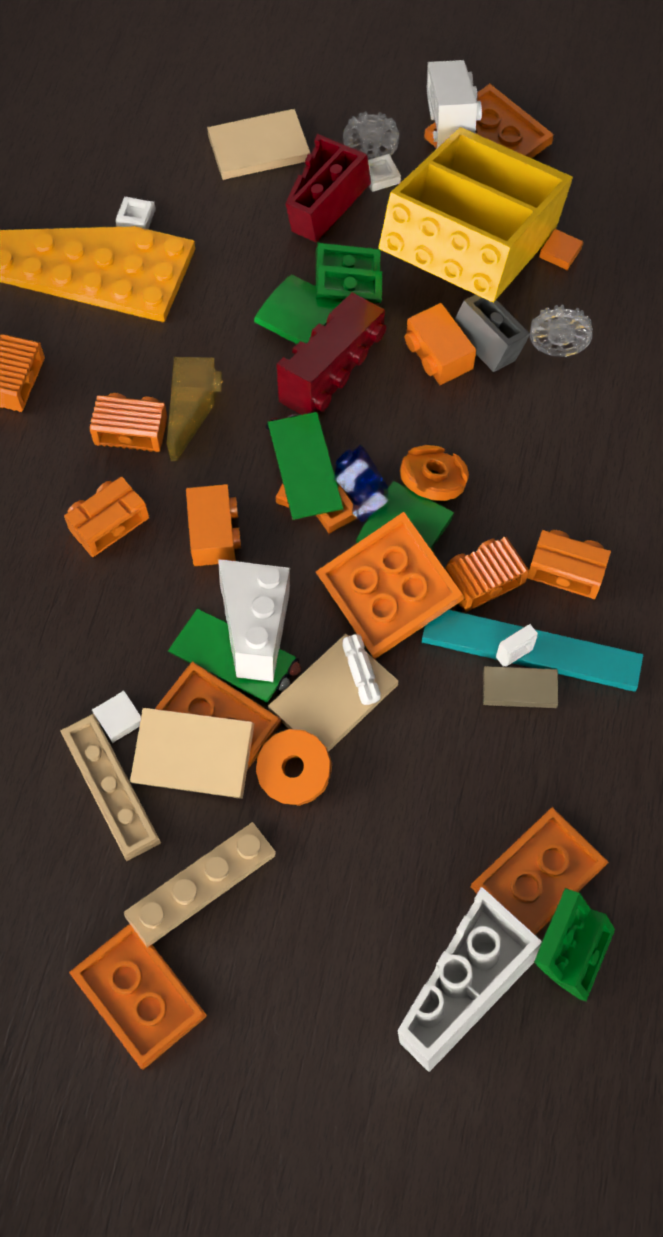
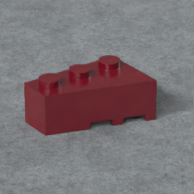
M317 134L314 140L315 147L312 154H308L306 157V167L302 175H298L286 201L291 231L314 242H317L371 184L367 154Z

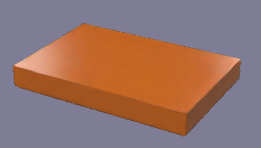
M193 661L155 708L158 710L253 722L255 725L247 770L258 757L264 743L275 734L282 724L281 718Z
M552 807L485 870L470 887L477 894L480 888L483 887L536 935L553 918L564 889L580 892L608 864V861Z
M130 924L69 972L142 1070L207 1017L206 1013L154 946L150 945L147 948Z

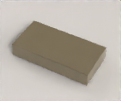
M484 666L483 705L557 708L558 669Z

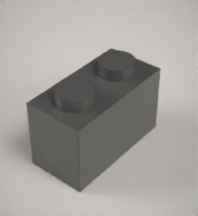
M478 295L464 300L455 318V322L476 348V355L493 372L516 361L530 336V333L497 300L493 303Z

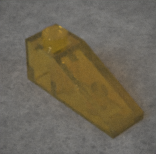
M174 357L167 435L170 461H177L214 407L216 391H222V372L216 371L214 358Z

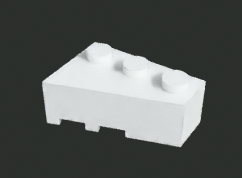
M464 60L428 62L427 95L431 120H435L437 131H433L434 142H437L438 148L459 127L475 133L476 121H481L482 106L481 101H477V88L473 86L472 72H467Z
M218 559L220 588L223 596L236 676L238 678L273 682L290 594V568Z

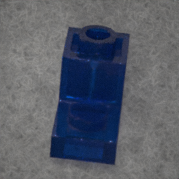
M359 445L353 451H345L335 463L334 480L353 498L352 513L363 522L388 502V486L362 445Z

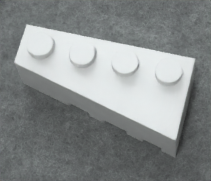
M483 887L480 888L469 912L462 919L455 936L446 951L441 955L427 984L423 986L398 1029L400 1044L428 1072L437 1065L534 963L542 944L538 937Z

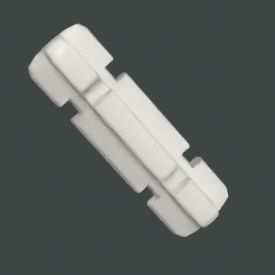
M358 634L345 637L342 646L345 655L348 657V664L355 685L358 687L361 703L363 705L376 703L380 700L381 693L378 684L374 683L375 675L367 652L364 650L365 646L362 637Z

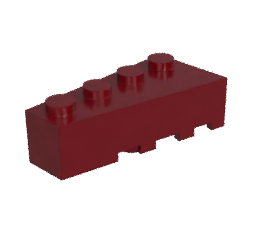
M353 292L329 313L327 325L323 326L319 323L312 329L311 337L307 344L300 341L293 347L292 353L295 355L290 360L283 357L276 363L279 402L301 415L325 411L331 402L332 394L337 388L341 389L345 386L352 369L356 364L359 366L364 362L371 345L374 342L378 343L384 336L386 331V325H384L385 310Z

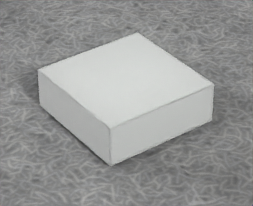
M390 154L368 160L371 178L369 187L372 192L400 184L401 175Z
M124 196L116 217L117 227L136 226L148 229L155 212V203Z
M531 624L527 625L500 642L496 658L503 667L510 665L533 650L538 633Z
M125 691L92 710L112 743L140 727L141 716Z

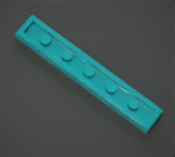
M447 610L425 625L422 643L498 660L496 655L500 642L524 627ZM535 630L538 635L533 650L513 662V664L530 668L558 669V674L635 692L638 688L643 654Z

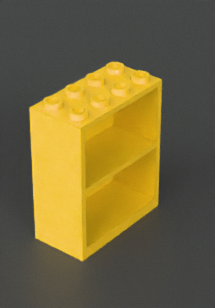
M459 127L390 192L378 249L494 303L557 228L573 177Z

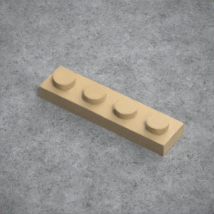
M252 822L124 911V916L148 948L275 857L276 851Z

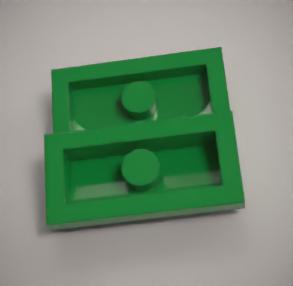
M318 243L316 248L317 297L344 300L353 292L370 302L381 303V250Z
M291 274L266 300L256 314L254 322L295 344H298L300 341L307 344L311 337L312 329L319 323L323 326L327 325L329 313L343 300L317 297L316 286Z
M393 481L363 526L356 543H359L404 512L433 552L435 543L451 523L454 512L427 498L418 496L407 487Z
M565 888L534 963L566 991L578 999L587 1001L615 928L605 913L590 909L579 892Z

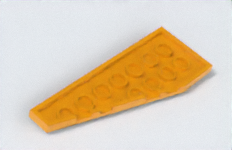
M136 226L0 230V282L165 323L196 249L195 241Z

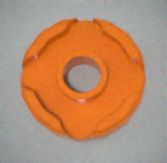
M423 445L408 451L407 456L403 458L400 475L407 488L418 496L430 500L446 501L454 499L464 492L469 477L468 467L455 453L451 456L444 453L445 449L442 447ZM429 470L437 471L440 474L432 473Z
M288 729L273 735L264 743L257 757L256 774L260 786L269 797L283 804L300 806L314 801L325 791L329 783L330 772L332 773V761L328 749L319 738L304 730ZM294 757L301 758L304 763L302 773L295 778L288 777L285 773L287 761Z

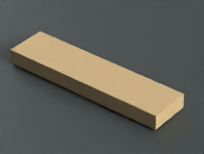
M94 713L60 730L126 861L161 844Z

